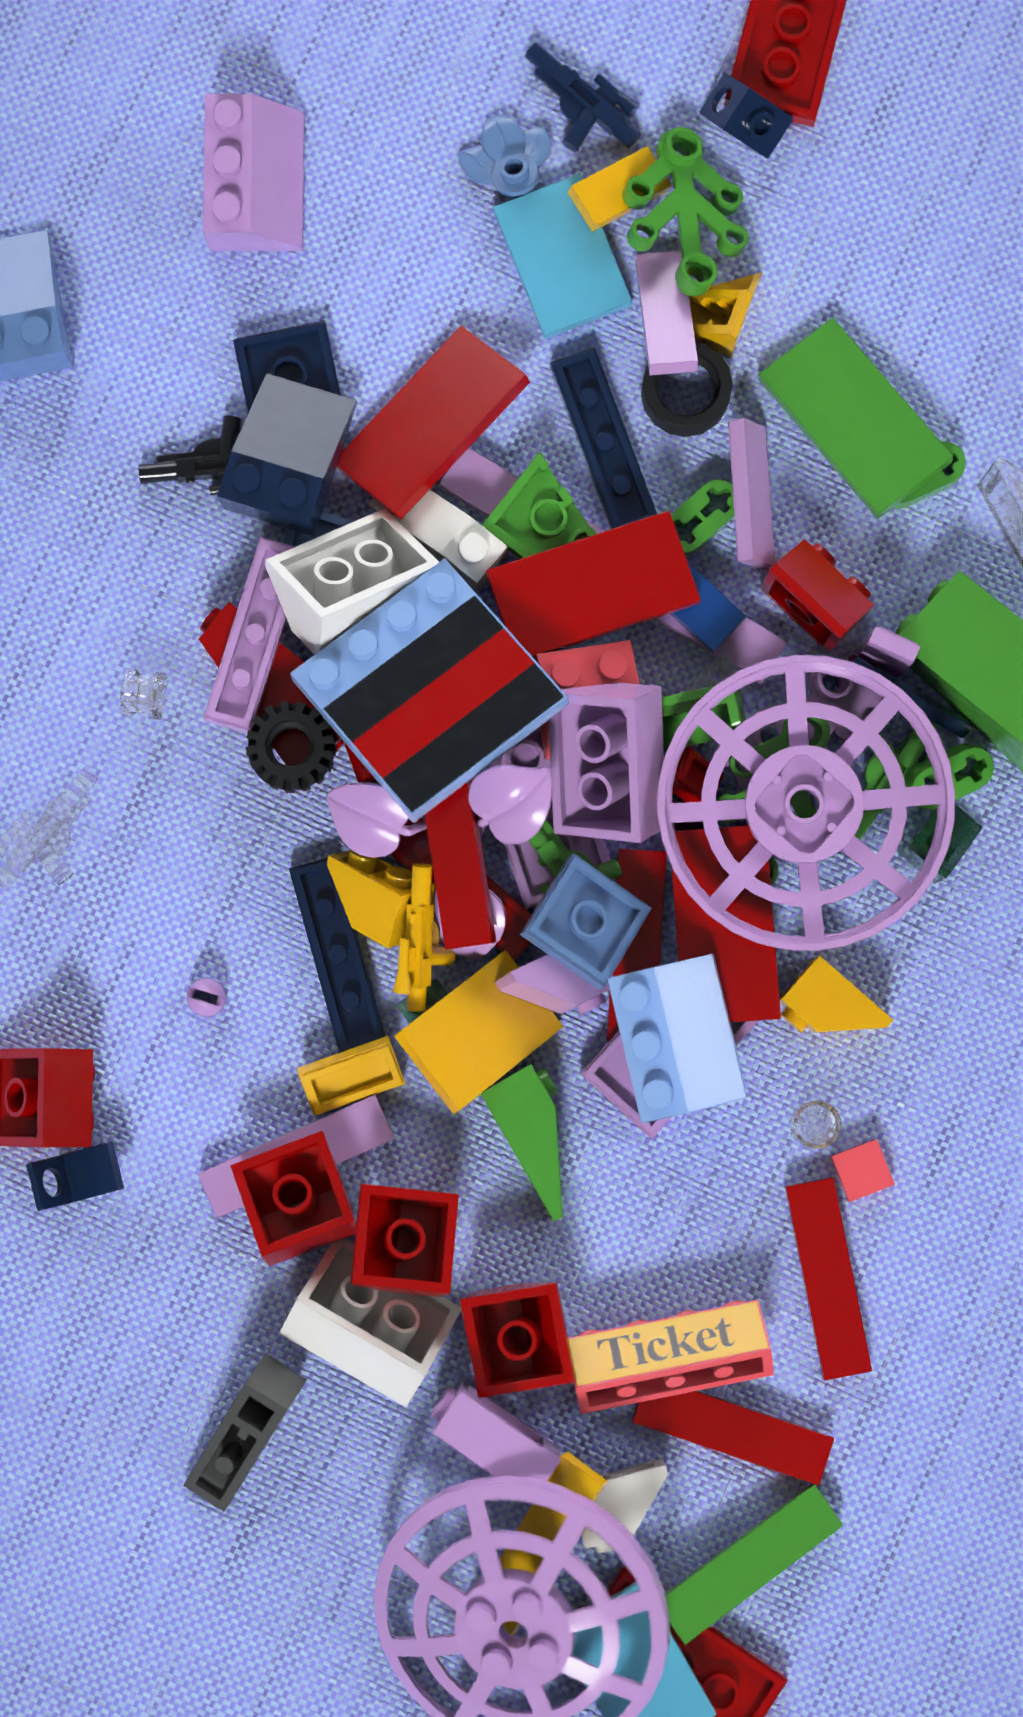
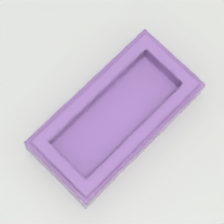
M875 626L860 648L857 656L900 680L914 662L920 646L885 628Z

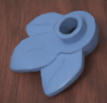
M501 115L490 117L483 126L481 134L482 145L468 148L458 153L459 164L468 178L477 184H494L496 189L508 198L515 199L531 193L539 179L538 168L549 158L552 144L548 132L544 127H536L523 133L520 126L512 118ZM515 171H521L520 173H518V174H516V175H511V174H510V173L515 172Z

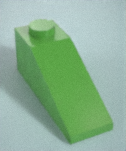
M530 1064L481 1093V1096L555 1222L563 1217L556 1106L551 1097L559 1092L545 1068L535 1072Z

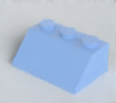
M714 954L607 978L641 1123L683 1115L748 1097Z

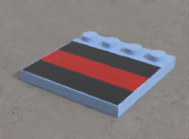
M445 558L290 673L292 681L412 823L568 705V697Z

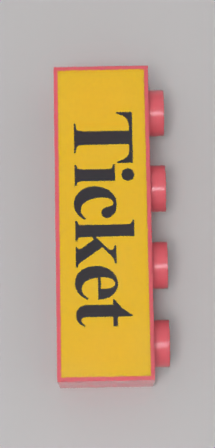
M759 1299L747 1302L731 1301L722 1307L698 1312L687 1310L679 1312L673 1317L653 1321L637 1320L623 1327L603 1331L587 1330L578 1336L569 1337L577 1380L574 1384L580 1414L774 1375L772 1350Z

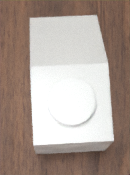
M663 1458L601 1474L608 1482L595 1503L612 1514L633 1536L668 1476ZM585 1526L581 1533L585 1549L595 1547L596 1553L613 1551L599 1535Z

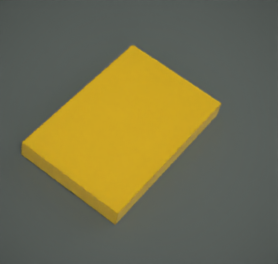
M506 950L489 961L394 1035L453 1114L459 1112L564 1027L551 1010L499 991L495 982L519 968Z

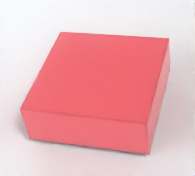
M877 1139L867 1141L830 1156L848 1202L895 1185Z

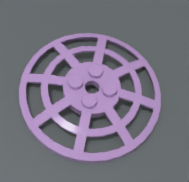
M793 655L765 660L739 670L715 685L692 707L677 728L665 754L658 784L657 815L662 843L674 873L689 896L710 917L731 932L758 944L784 950L820 951L847 946L874 936L899 920L920 900L935 879L948 851L954 825L955 789L950 762L938 733L924 711L902 689L879 673L854 662L828 656ZM805 672L824 673L847 678L871 689L883 699L864 721L856 715L836 706L818 702H806ZM785 674L786 704L776 705L760 711L740 723L734 730L712 711L723 699L740 688L769 676ZM898 711L911 724L922 741L933 768L936 784L905 787L904 776L897 758L887 742L878 734ZM807 717L834 722L853 733L836 753L821 747L809 745ZM787 719L788 748L777 751L765 759L745 741L749 735L763 726ZM699 726L720 745L706 771L701 802L672 803L673 784L678 762L690 736ZM867 746L874 751L881 762L889 781V789L862 791L860 782L850 765ZM732 756L753 774L747 786L745 799L716 801V792L721 773L727 760ZM805 790L811 792L816 797L818 808L812 817L804 819L793 814L790 808V799L795 792ZM937 804V822L930 850L921 870L914 880L910 882L888 864L902 839L907 818V807ZM891 808L888 832L881 848L876 854L860 841L855 834L860 826L863 810ZM746 819L751 833L758 841L740 863L734 859L724 843L718 827L719 820ZM703 821L704 832L711 850L723 869L729 874L711 897L699 885L685 863L676 839L674 823ZM842 851L863 868L859 874L845 883L820 891L818 861L827 859ZM772 855L785 861L798 863L800 892L775 888L754 876ZM874 879L898 897L887 909L865 923L841 932L824 934L821 905L832 904L850 897L868 886ZM744 888L770 902L802 907L804 936H789L762 930L738 919L726 909Z
M494 1476L476 1478L450 1486L426 1499L406 1517L390 1540L378 1568L374 1591L375 1622L383 1651L393 1672L407 1692L431 1717H477L479 1713L486 1717H571L588 1707L603 1691L631 1700L624 1712L618 1717H637L651 1700L663 1674L670 1643V1615L664 1588L652 1561L636 1538L612 1514L587 1497L561 1485L527 1477ZM510 1500L529 1502L554 1509L567 1515L553 1542L544 1537L525 1532L492 1531L486 1501ZM466 1506L472 1536L465 1537L447 1547L433 1560L430 1566L426 1565L406 1547L411 1538L431 1520L451 1509ZM585 1526L599 1535L621 1557L633 1574L640 1590L611 1599L597 1575L579 1557L571 1553ZM497 1549L522 1550L537 1554L544 1559L535 1574L519 1569H502ZM476 1553L483 1576L478 1578L464 1593L443 1578L442 1575L456 1562ZM395 1565L419 1584L413 1606L415 1637H392L387 1618V1595L390 1577ZM562 1568L582 1585L594 1605L572 1610L562 1592L553 1585ZM431 1594L456 1611L453 1634L430 1636L428 1630V1607ZM647 1610L651 1624V1653L647 1673L643 1682L640 1683L613 1672L617 1665L620 1650V1626L618 1620ZM506 1621H516L525 1627L528 1635L522 1638L514 1637L505 1630L503 1623ZM602 1625L604 1648L599 1667L571 1655L576 1643L577 1631ZM462 1654L466 1662L478 1673L469 1691L463 1688L448 1673L438 1656ZM402 1657H423L426 1666L438 1683L455 1699L461 1702L455 1714L439 1704L418 1683ZM561 1672L588 1685L576 1697L556 1707L552 1706L543 1686L555 1679ZM496 1684L511 1689H523L532 1711L510 1710L492 1705L486 1701Z

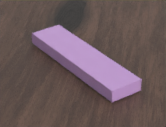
M260 537L203 717L205 722L246 734L248 729L252 730L254 726L252 721L258 715L287 621L267 572L266 559L292 549L295 546Z
M372 1095L199 1173V1179L216 1218L244 1207L230 1167L232 1164L322 1130L336 1165L396 1139L377 1095Z

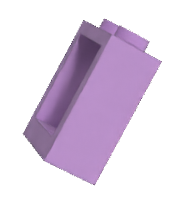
M464 1380L457 1390L448 1385L432 1409L431 1416L436 1419L432 1433L492 1476L527 1477L547 1482L561 1461L559 1446L489 1397L478 1398L477 1389Z

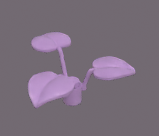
M496 765L482 770L471 783L469 790V803L478 817L480 837L489 825L494 837L502 843L519 844L531 839L542 827L550 809L553 792L551 768ZM348 783L333 788L327 794V804L339 836L351 850L360 855L374 858L387 856L398 847L400 834L411 836L427 829L425 820L410 826L404 825L408 817L378 783ZM435 889L434 921L439 929V942L445 947ZM489 890L496 941L498 942L506 927V911L501 899ZM497 942L450 950L461 957L478 960L483 959Z

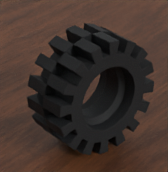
M289 701L280 702V706L273 707L270 705L265 708L266 713L261 717L256 716L252 721L254 726L252 730L248 729L246 736L248 739L246 754L255 773L270 787L276 790H284L286 793H295V790H302L304 792L310 790V786L315 783L319 785L325 780V774L328 771L331 772L334 766L333 759L337 753L336 739L328 722L315 708L311 709L305 703L298 701L297 704H290ZM288 729L300 730L310 740L309 755L303 762L293 766L280 763L273 754L275 738L281 732Z

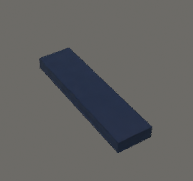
M595 347L551 362L552 374L610 529L656 515L655 506Z
M328 858L289 868V872L340 1053L380 1039L386 1035L357 931L351 928L327 866Z

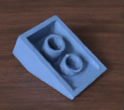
M48 230L0 239V381L74 367Z

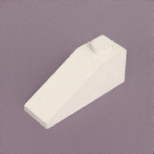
M429 490L402 520L387 510L439 562L445 558L477 594L488 583L486 570L501 566L508 559V546L471 516L432 490ZM374 498L368 503V506L375 512L385 508Z

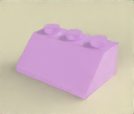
M205 94L203 235L209 251H303L305 127L303 111L254 94Z
M609 683L561 689L568 697V705L548 720L550 765L553 777L552 806L554 834L634 843L645 841L660 831L657 815L658 784L664 762L661 686Z

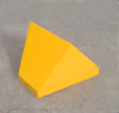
M763 272L714 284L703 295L689 296L695 342L705 343L720 354L732 357Z

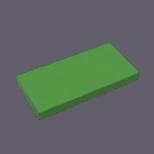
M833 317L758 374L760 383L877 520L953 461L954 456Z

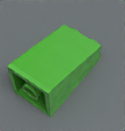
M959 570L950 581L944 579L938 583L928 597L929 603L917 615L914 613L908 615L898 626L895 634L909 639L920 646L917 656L909 668L962 717L971 721L972 726L1023 773V620Z

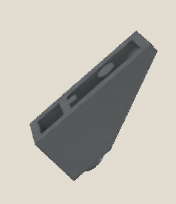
M265 1354L245 1382L183 1486L225 1512L307 1379L270 1355Z

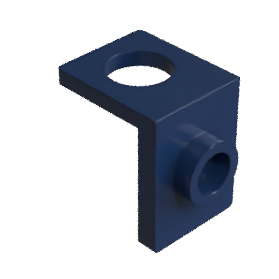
M727 73L722 75L699 114L766 159L770 157L793 121V117ZM732 90L728 104L724 109L717 112V105L721 97L727 91Z
M113 1142L26 1164L37 1211L124 1189ZM46 1170L51 1171L57 1181V1192L54 1197L46 1192L43 1185V1175Z

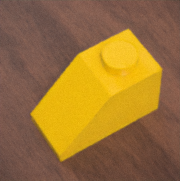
M820 955L813 958L780 997V1005L785 1008L781 1012V1017L800 1033H803L806 1028L812 1033L887 1028L893 1021L889 1015Z

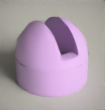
M198 979L191 984L187 991L188 1006L199 1016H215L223 1010L226 1004V991L222 984L214 979ZM195 990L217 995L216 1005L204 1000L193 999Z

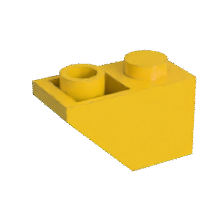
M351 849L329 855L327 866L351 928L387 949L398 946L399 939L406 936L407 904L411 903L412 872L402 867L392 866L378 857L360 855Z

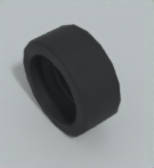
M695 342L698 365L707 370L713 379L715 390L713 399L708 407L698 414L683 416L667 409L660 399L658 390L659 381L663 374L649 375L648 365L645 368L641 388L644 411L654 425L668 434L682 437L703 434L717 425L727 411L733 385L730 369L720 353L705 343Z

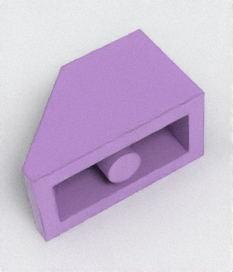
M548 954L511 971L495 982L499 991L559 1014H563L575 1007L578 1008L581 1015L606 1003L607 1001L603 993L610 990L608 982L604 988L598 990Z

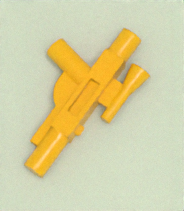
M429 864L412 865L411 903L407 904L406 936L399 939L398 971L392 991L396 994H407L406 1009L413 1012L426 1010L427 987L431 986L432 965L451 966L455 961V953L452 950H445V947L439 946V929L434 921L435 883H431L432 865Z

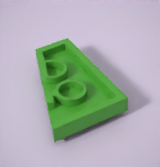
M540 451L482 524L484 528L506 544L508 551L519 559L597 534L579 512L565 487L561 486L549 469V464Z

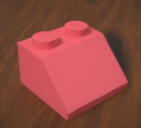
M631 640L537 654L534 658L560 689L609 683L639 684ZM547 720L539 727L545 760L550 759L549 725Z

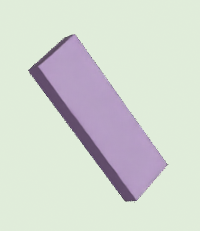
M681 251L635 254L649 375L697 372L698 370L689 296L679 290L675 280V272L682 261Z
M746 418L729 421L728 428L737 560L760 569L772 567L775 564L766 427Z

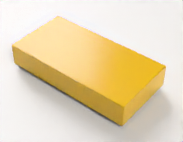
M648 146L571 185L567 193L592 232L635 210L625 204L622 192L630 178L640 176L656 161ZM668 177L654 188V194L650 201L670 190L672 184ZM632 189L636 195L644 196L640 190Z
M389 1035L297 1068L298 1076L314 1116L406 1084Z

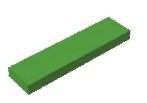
M811 1483L665 1593L670 1615V1625L685 1645L844 1526L816 1485Z

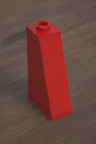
M230 602L222 610L217 607L211 611L200 627L203 634L199 637V641L218 668L237 612V608ZM281 643L279 644L258 711L259 717L266 713L265 708L270 705L273 707L280 706V702L289 701L290 704H297L298 701L305 703L311 709L315 708L292 681L290 674L305 662ZM331 727L336 739L335 746L338 752L343 746L344 741ZM288 729L281 732L275 738L273 747L285 765L293 766L303 762L309 755L310 740L304 732L297 729Z

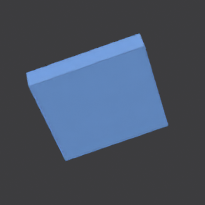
M573 853L567 857L520 935L600 990L606 986L607 978L612 976L652 908Z

